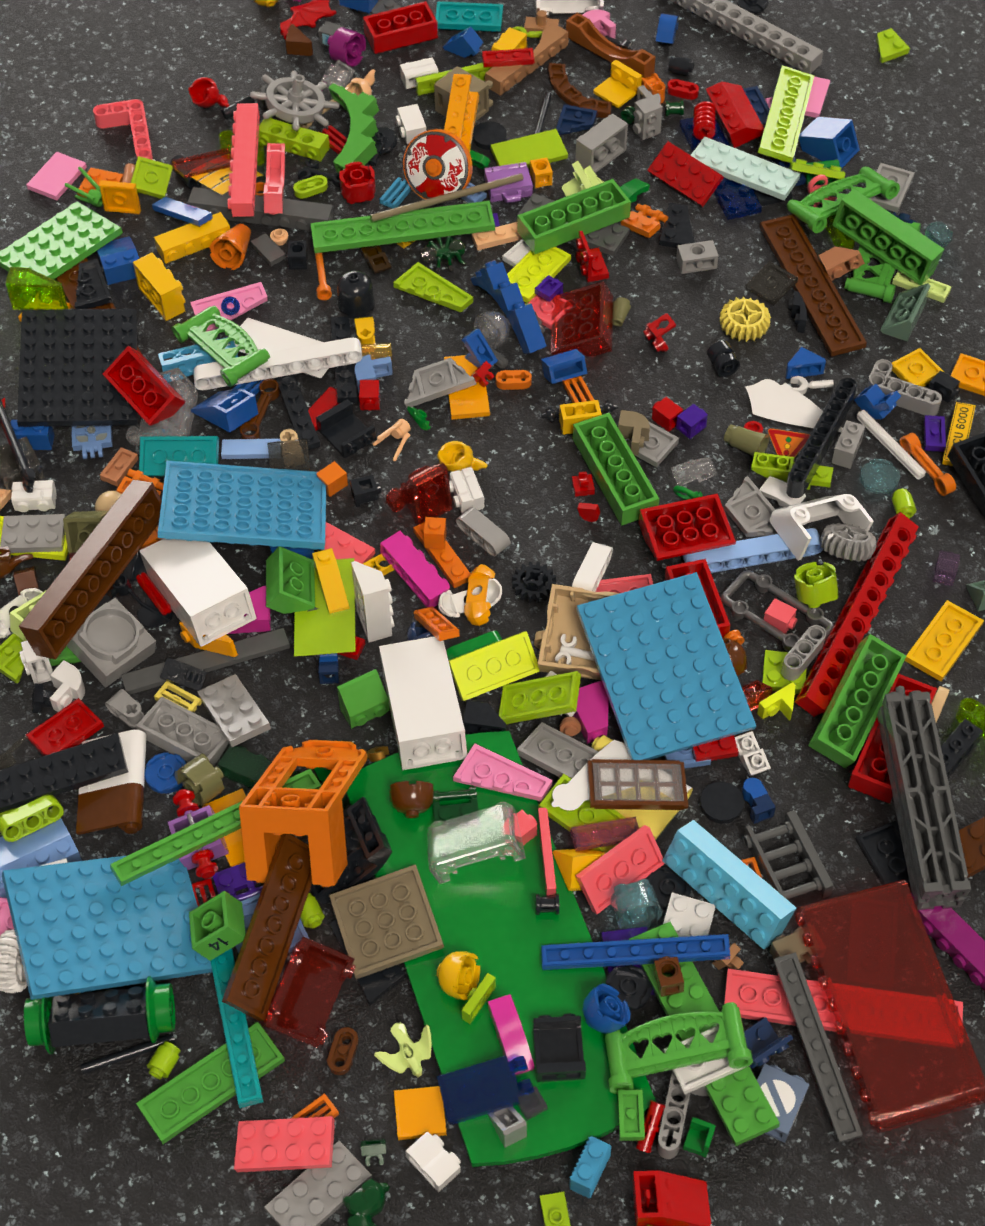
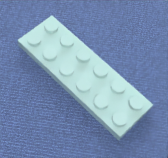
M707 137L703 138L691 154V156L723 177L781 200L787 198L800 179V173Z

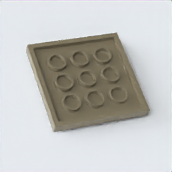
M416 864L329 895L356 979L445 948Z

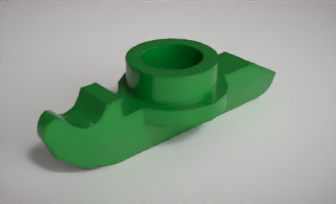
M411 406L407 407L408 412L421 429L429 430L431 428L429 421H426L427 414L423 410H417Z

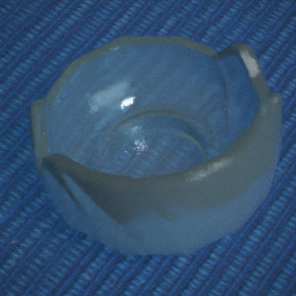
M935 221L926 228L925 236L942 248L953 240V231H950L943 222Z

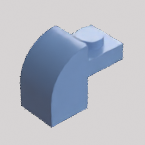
M369 354L363 356L361 361L356 363L355 380L358 393L360 390V380H376L378 377L393 375L390 357L371 360Z

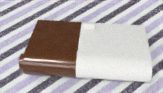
M129 730L119 733L128 773L79 788L76 823L77 835L117 826L128 834H135L142 829L147 736L145 732ZM103 737L86 740V741H83L82 744L87 743V742H90V741H93V740H96V739H100V738H103Z

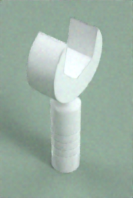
M801 376L792 377L790 382L800 386L799 388H791L802 395L807 392V388H830L834 386L833 380L811 381L808 383Z

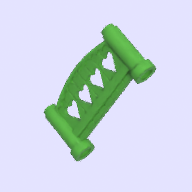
M862 167L859 174L831 182L815 190L801 201L790 200L787 203V209L806 223L811 231L820 233L827 225L826 218L837 213L841 200L847 195L838 192H842L844 189H850L851 191L856 189L868 198L881 193L882 196L890 200L897 196L900 186L895 181L886 179L870 167ZM860 182H863L866 185L865 188L853 186L857 185ZM829 196L837 197V201H830L824 199L828 198ZM820 202L822 203V208L811 207L809 205H814V203Z
M905 222L920 232L921 223L913 222L911 224ZM860 245L858 251L865 264L853 270V277L847 278L845 289H848L850 292L883 299V302L891 304L896 285H892L890 282L896 268ZM870 258H876L881 263L875 266L867 265L870 263ZM865 270H870L877 277L865 279L862 276L865 275Z
M215 305L208 307L182 324L177 323L172 326V332L180 343L190 338L224 368L220 370V374L229 387L237 384L238 379L263 365L270 358L265 348L257 349L254 341L244 329L231 320L220 316V311ZM210 324H215L216 327H219L217 330L206 331ZM221 332H225V335L229 336L225 339L215 340ZM230 341H235V344H239L237 347L225 349ZM241 349H244L245 353H249L246 356L235 358L236 354Z
M733 1002L726 1003L722 1006L721 1012H689L665 1016L644 1023L623 1034L620 1033V1030L606 1034L605 1043L611 1076L608 1080L610 1092L618 1094V1090H633L632 1078L723 1058L728 1059V1064L731 1068L739 1069L753 1063L752 1053L747 1048L740 1010L737 1004ZM716 1024L719 1026V1030L713 1043H710L700 1033V1029L702 1027L710 1028ZM688 1030H695L696 1034L689 1048H686L676 1038L679 1032L686 1033ZM665 1035H671L672 1040L666 1053H663L653 1044L654 1038H663ZM642 1040H647L649 1044L643 1057L640 1059L629 1046L633 1042L640 1043Z

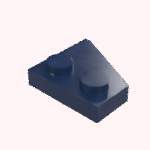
M564 104L556 127L559 135L591 129L594 127L597 118V110Z

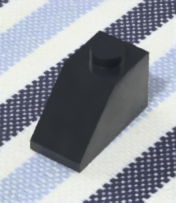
M478 700L467 701L463 719L465 734L506 731V723L488 703Z

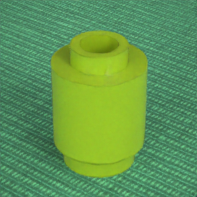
M898 489L892 494V503L896 514L901 512L906 517L911 518L916 513L911 493L907 489Z
M308 893L300 919L304 927L316 928L321 925L325 916L316 898L311 893Z
M166 1041L159 1045L147 1064L149 1074L157 1079L162 1077L168 1078L179 1059L180 1049Z

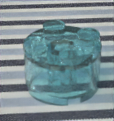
M641 879L638 882L627 885L622 883L614 887L610 903L618 926L621 929L622 927L626 929L648 928L651 926L650 922L656 918V921L660 919L662 910L655 890L649 883V880Z

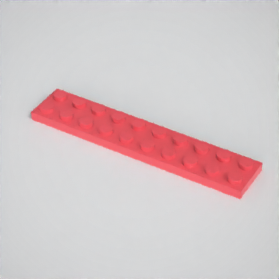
M728 969L724 1004L736 1003L737 1007H739L741 1018L759 1021L766 1017L772 1023L796 1026L777 975ZM806 980L824 1030L958 1050L962 1047L963 1002Z

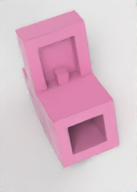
M596 9L582 14L591 20L604 37L610 36L615 39L616 24L610 21L609 12Z

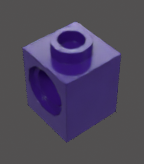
M692 404L677 416L676 429L691 439L706 428L708 414L703 409Z

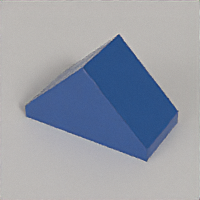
M801 347L787 364L786 379H791L795 376L806 377L824 374L825 358Z

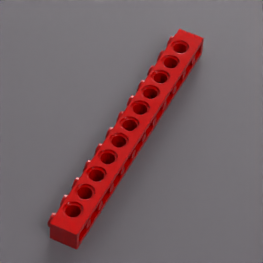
M901 512L888 520L876 543L875 552L871 559H868L795 700L796 704L813 717L825 713L859 643L863 640L864 634L870 630V623L878 614V607L887 596L886 591L893 584V577L902 566L900 564L902 559L909 553V545L916 539L917 535L915 533L919 526Z

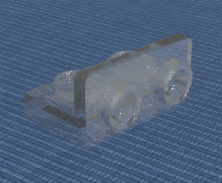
M337 60L335 65L331 63L327 70L328 76L324 74L319 83L325 82L328 89L332 83L345 88L355 70Z

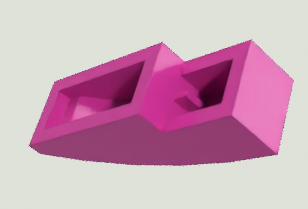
M511 994L488 1001V1010L512 1077L534 1070L535 1066Z

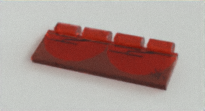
M228 148L215 150V152L210 151L200 155L197 154L172 160V168L183 178L229 168L230 160L233 159L231 151Z

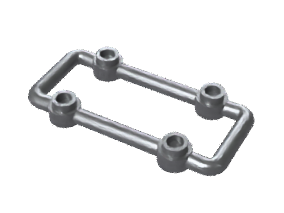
M743 571L721 595L722 603L731 608V613L736 619H743L745 617L782 641V646L787 652L800 639L796 634L783 633L749 611L746 602L730 599L732 594L747 578L755 582V587L759 592L766 593L769 591L806 614L809 624H821L826 627L825 641L834 626L833 622L824 617V612L821 608H809L773 585L772 578L766 574L758 575L753 571Z

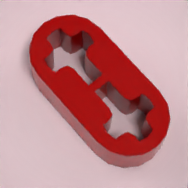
M671 79L667 84V93L672 96L694 100L698 97L699 86L695 83Z

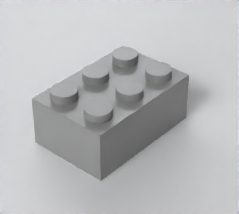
M611 114L584 135L579 136L576 140L575 162L579 161L583 169L591 166L595 173L626 151L628 123Z

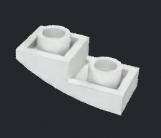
M771 476L768 477L759 489L765 497L777 500L779 506L782 507L799 504L806 497L805 493L800 498L789 497L786 493L787 483Z
M753 731L735 737L739 751L738 756L750 776L771 769L763 748L760 749Z

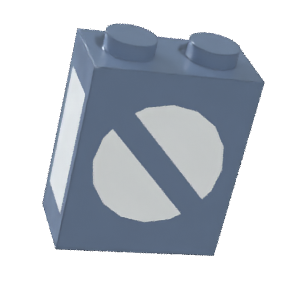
M764 1064L757 1082L780 1122L778 1128L765 1134L785 1143L805 1098L809 1083L805 1082L800 1076H791L783 1072L778 1066Z

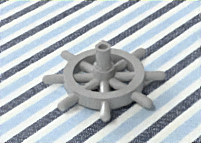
M296 71L291 72V77L276 80L264 74L262 80L268 84L266 93L254 91L250 93V97L253 99L265 100L269 110L263 113L264 119L275 115L281 120L292 123L293 130L295 131L299 130V124L310 123L315 120L324 127L328 126V120L321 116L323 109H338L340 107L338 102L325 101L321 91L327 86L325 82L314 85L306 81L304 76L297 74Z

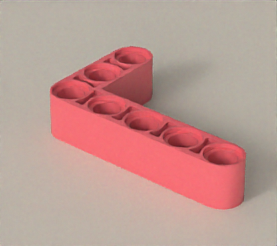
M134 99L101 104L94 107L93 114L97 127L110 128L131 124L136 158L138 159V156L153 160L146 116L141 100Z

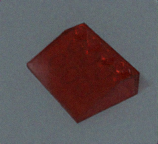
M604 281L559 294L553 298L555 306L552 311V320L554 319L551 333L552 354L557 355L577 349L584 356H597L612 351L613 295ZM564 310L565 313L556 322V316Z

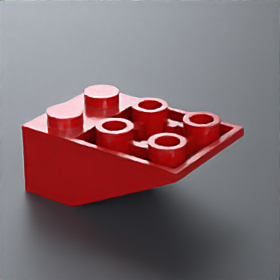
M659 1170L633 1172L632 1188L636 1226H712L706 1181Z

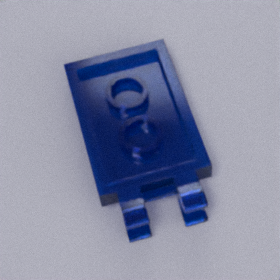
M505 1055L437 1076L448 1123L453 1125L520 1104L519 1096L534 1093L533 1084L530 1079L522 1080L519 1083L516 1079V1072L528 1069L524 1056L516 1057L509 1062L508 1057Z

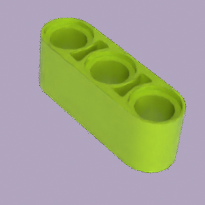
M44 795L1 816L0 833L8 842L17 841L59 820L64 812L63 807L55 796Z

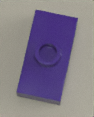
M925 415V450L945 452V416Z

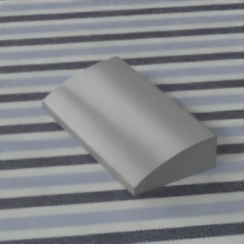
M161 697L136 725L137 730L146 733L147 741L172 754L180 755L187 762L203 753L207 756L211 765L214 766L228 745V741L216 724L164 697Z

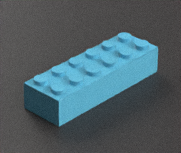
M693 820L677 830L662 861L706 900L714 904L722 914L762 949L771 945L773 940L783 933L796 907L696 821Z

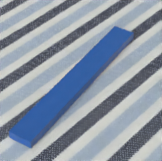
M728 934L541 945L543 970L654 964V961H658V959L665 956L671 958L677 956L679 962L730 959Z

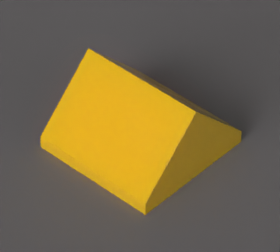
M593 848L553 851L554 858L568 891L582 890L576 875L606 854L605 852Z

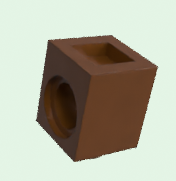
M665 956L658 959V961H654V974L660 996L684 992V979L677 956L672 958ZM666 972H670L673 974V976L666 977L663 974Z

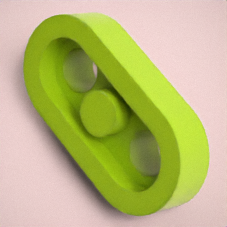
M322 175L298 181L293 186L294 195L304 199L327 190L328 182L327 178Z

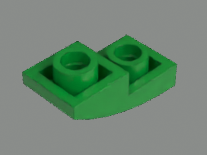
M636 178L625 183L620 188L632 203L637 200V195L649 191L650 184Z

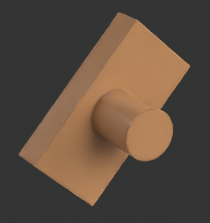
M539 10L537 17H526L524 28L526 32L543 31L552 23L559 26V19L547 18V12Z

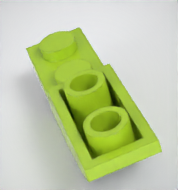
M755 452L751 470L766 478L771 476L787 483L788 474L795 463L794 457ZM819 466L807 490H810L811 485L830 488L834 467Z

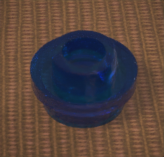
M229 296L223 299L221 309L227 315H235L240 309V303L235 297ZM230 302L234 304V307L231 309L227 307V304Z

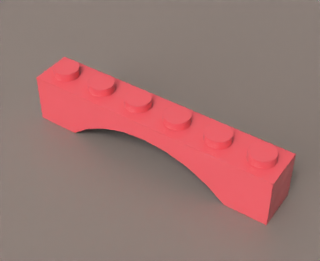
M267 143L264 213L276 215L283 213L285 144Z

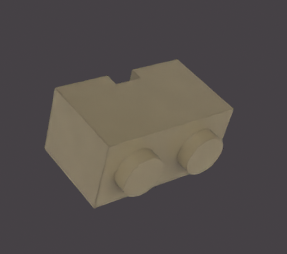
M813 925L807 928L800 927L793 934L786 937L781 935L775 938L770 948V954L773 959L796 952L799 962L805 961L807 965L822 959L826 951V947Z

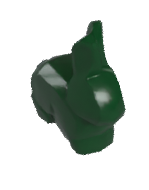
M369 1179L351 1196H346L342 1203L348 1209V1213L351 1216L346 1223L347 1226H377L372 1222V1217L382 1212L386 1202V1192L389 1191L390 1186L387 1183H377L375 1180Z

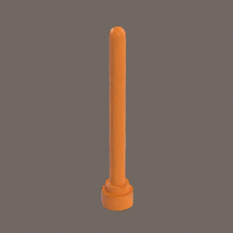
M322 252L315 253L319 286L316 289L317 297L320 300H328L331 298L332 292L331 287L326 283Z

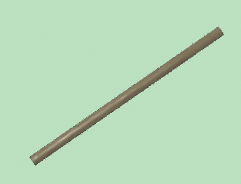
M516 174L370 215L371 221H378L522 181L524 179L523 174Z

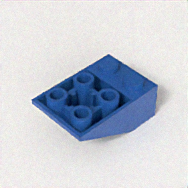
M242 388L219 391L190 409L192 413L228 432L235 430L258 415L255 395Z

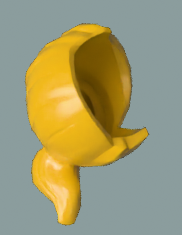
M450 441L445 443L437 454L440 464L445 470L450 472L462 471V469L469 467L473 468L474 471L487 468L485 462L473 458L471 447L463 442Z

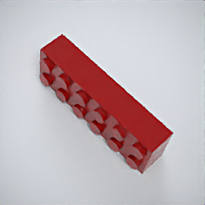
M898 674L889 693L896 692L895 688L898 686H904L906 696H909L908 694L912 691L929 692L930 704H932L937 688ZM876 718L853 770L848 787L890 804L893 794L879 728L880 723H878V718Z

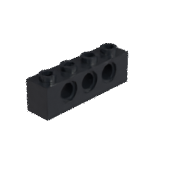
M966 719L941 745L948 779L978 745L983 730Z

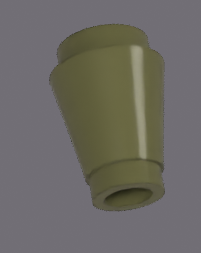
M618 297L613 302V325H623L631 309L628 299Z

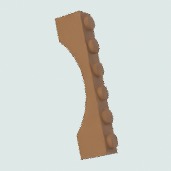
M555 23L544 29L540 43L533 50L534 64L499 66L485 73V82L488 80L493 82L490 90L501 96L551 57H554L559 51L566 48L569 42L568 31Z

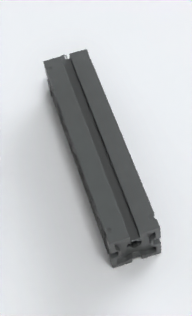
M898 686L895 688L896 692L885 694L882 701L883 706L880 707L877 718L878 723H880L879 728L912 896L915 899V910L934 909L935 906L958 908L965 901L964 897L969 894L971 886L970 881L967 879L968 872L933 707L930 704V693L912 691L908 694L909 696H906L904 686Z

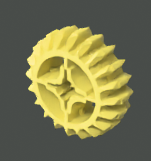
M744 296L742 299L736 297L734 301L729 300V303L724 305L720 312V325L722 331H725L726 335H731L732 339L738 338L739 341L744 339L746 342L749 339L755 341L756 338L761 339L762 335L766 334L770 327L771 316L768 308L764 306V303L759 304L758 299L753 301L751 297L750 299H745Z

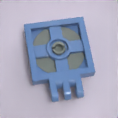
M72 426L73 451L82 450L83 459H87L88 452H90L91 458H95V452L97 451L98 456L103 457V448L113 447L112 426Z

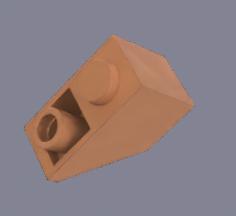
M833 247L819 255L831 280L839 278L865 264L860 252L853 249Z

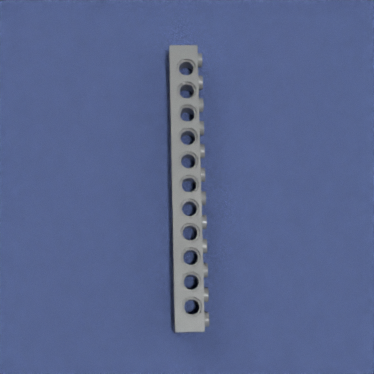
M670 0L805 73L811 74L821 65L822 50L727 0Z

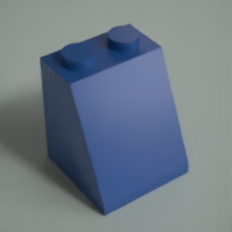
M816 117L799 135L802 151L821 161L839 160L840 167L842 168L860 150L852 119Z

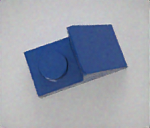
M475 329L462 339L469 351L465 358L477 368L485 361L490 365L498 361L480 329Z

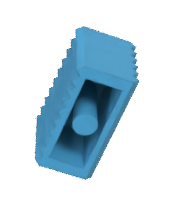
M592 1136L588 1137L584 1150H582L578 1163H576V1167H574V1171L570 1176V1190L591 1198L610 1158L612 1147L610 1144Z

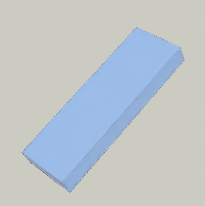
M280 439L222 440L221 457L222 459L281 458Z

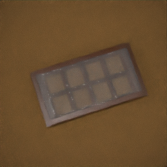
M592 759L587 761L590 808L634 810L688 809L684 762L676 760Z

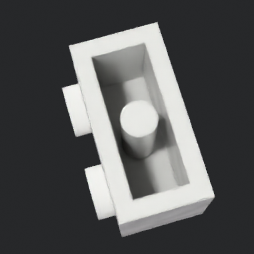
M28 641L21 642L23 651L19 652L26 674H31L34 685L35 683L41 684L51 681L50 675L53 669L50 658L36 656Z

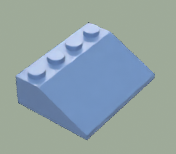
M61 818L14 842H8L3 836L0 837V898H7L2 880L3 870L36 867L67 858L68 863L82 861L79 851Z

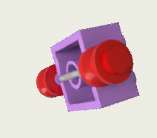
M187 789L178 791L173 797V803L179 806L176 811L179 818L168 822L171 835L214 815L215 812L210 805L199 809L197 803H192L195 799L193 791ZM222 837L179 858L184 867H187V870L197 867L195 870L196 875L207 879L214 876L218 870L217 863L211 861L229 854L225 839Z

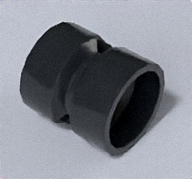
M718 341L709 347L707 355L719 376H730L739 369L740 362L729 342Z

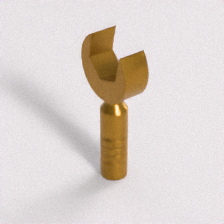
M379 746L368 750L367 759L371 762H376L386 758L385 755H390L388 746Z

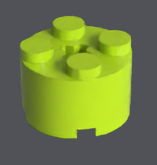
M810 562L797 568L794 580L797 598L800 602L808 604L809 608H818L821 604L838 599L836 570L833 565L823 562V565H817V562Z

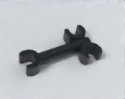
M310 158L306 159V166L297 173L299 180L303 176H306L307 179L311 175H322L327 180L333 181L336 187H340L339 173L334 175L318 170L319 161L311 164Z

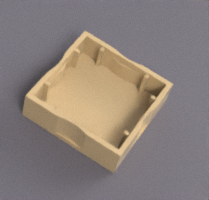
M552 584L547 610V626L542 637L538 659L540 672L549 673L552 671L556 674H564L578 671L582 678L602 680L595 661L571 656L572 663L568 665L566 664L567 658L563 657L556 663L555 657L560 652L562 646L561 636L563 634H566V643H571L574 636L577 638V645L574 648L592 652L576 607L580 604L620 593L607 591L593 592L578 587Z

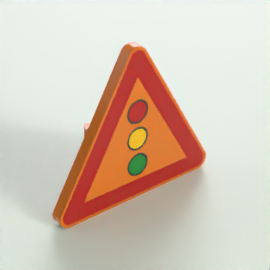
M771 428L768 430L776 454L794 458L802 450L810 434Z

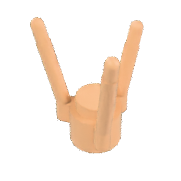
M399 419L392 427L377 437V440L373 442V446H376L389 435L396 439L403 438L393 457V461H396L406 440L410 437L408 433L411 429L409 423L404 419Z

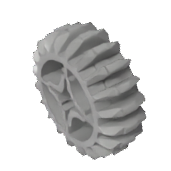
M830 524L822 532L821 547L824 551L829 552L830 555H835L837 558L840 557L850 561L856 560L858 562L861 560L866 561L871 559L875 552L876 537L871 532L861 529L860 526H853V524Z

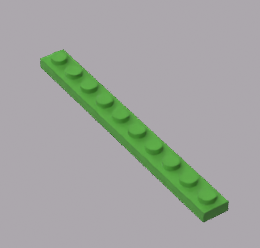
M308 769L289 778L282 788L320 789L321 784L311 769ZM243 801L111 863L110 869L119 884L123 886L241 829L239 806Z

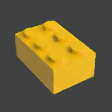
M150 253L133 262L138 288L165 321L185 312L184 303L186 302L181 292L183 290L182 284L179 280L174 279L172 272L164 267L160 258H156L153 253Z

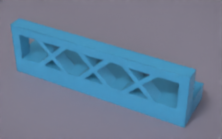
M230 341L228 343L230 345L226 346L225 349L236 347L234 341ZM197 344L158 353L166 381L194 375L193 370L196 366L216 362Z

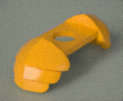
M482 564L477 566L469 575L467 598L464 606L467 620L476 626L483 625L489 621L491 604L486 602L489 578H495V572ZM476 587H482L480 594L472 595Z

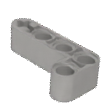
M880 359L875 363L869 376L867 387L877 384L885 395L897 390L901 397L896 401V406L923 415H937L942 400L940 393L891 377L892 363L886 359Z
M673 1070L657 1144L658 1154L665 1159H672L679 1152L690 1093L709 1096L704 1086L684 1095ZM681 1096L684 1100L676 1102L672 1097ZM675 1118L679 1123L672 1125L667 1120ZM668 1135L673 1136L670 1147L666 1146Z

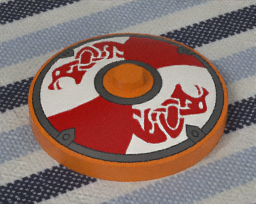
M431 129L420 133L409 143L403 158V169L409 186L418 196L426 200L466 189L472 176V159L467 146L458 136L447 130Z

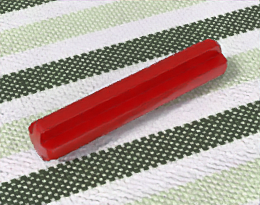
M144 572L136 576L137 582L161 614L171 613V605L148 575Z

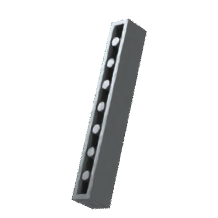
M193 187L188 199V205L209 211L212 215L221 212L226 220L311 231L310 223L332 221L334 219L333 205L283 199V213L271 215L264 213V196L255 195L254 216L232 217V210L228 209V198H231V196L229 197V192L221 195L212 189Z

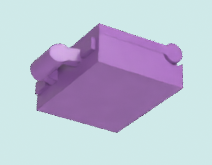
M526 162L484 168L485 183L520 173L523 174L524 178L522 181L489 189L488 194L491 202L502 200L506 203L521 201L522 197H529L533 194V184Z

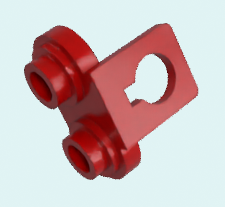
M666 313L654 322L646 324V330L643 333L648 340H654L652 345L657 352H666L669 348L661 336L676 327V324ZM662 321L669 322L667 327L657 330Z

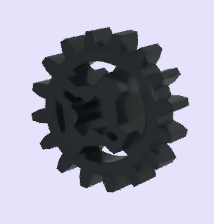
M529 562L527 567L521 564V570L516 568L515 575H512V589H515V595L521 594V600L528 598V603H531L532 599L539 603L540 598L546 601L547 595L550 596L552 584L556 585V575H553V569L547 570V564L541 567L540 562H537L536 565Z

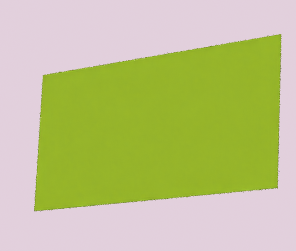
M354 558L336 559L350 609L329 614L314 566L315 607L318 609L295 612L294 657L355 652V594L351 562H354Z

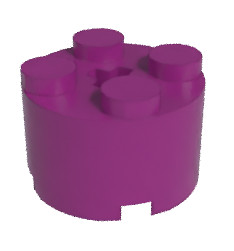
M340 27L327 41L331 60L353 67L362 60L363 56L361 54L362 50L365 51L366 40L359 32Z

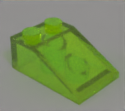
M10 267L5 284L12 309H68L62 283L30 268Z

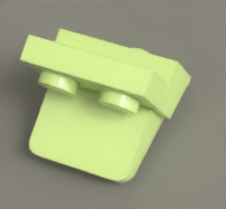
M576 161L572 164L575 169L573 172L575 178L564 184L562 190L567 197L601 184L603 181L597 177L591 166L583 169L579 161Z

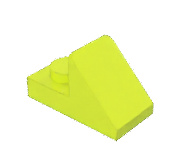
M794 682L759 702L757 714L762 720L768 716H774L779 710L789 721L791 720L796 686Z

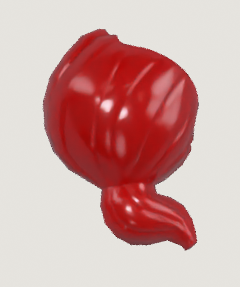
M208 77L196 79L188 88L193 103L199 107L209 108L216 103L222 107L230 106L226 96L219 94L216 83Z

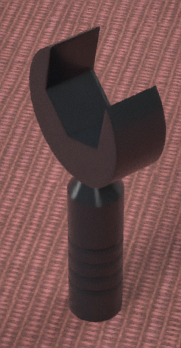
M605 36L613 44L632 50L630 46L633 43L624 40L621 42L610 36Z

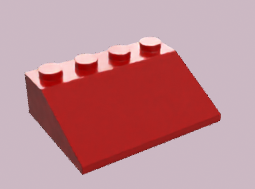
M718 494L640 509L639 526L645 542L657 561L736 544Z

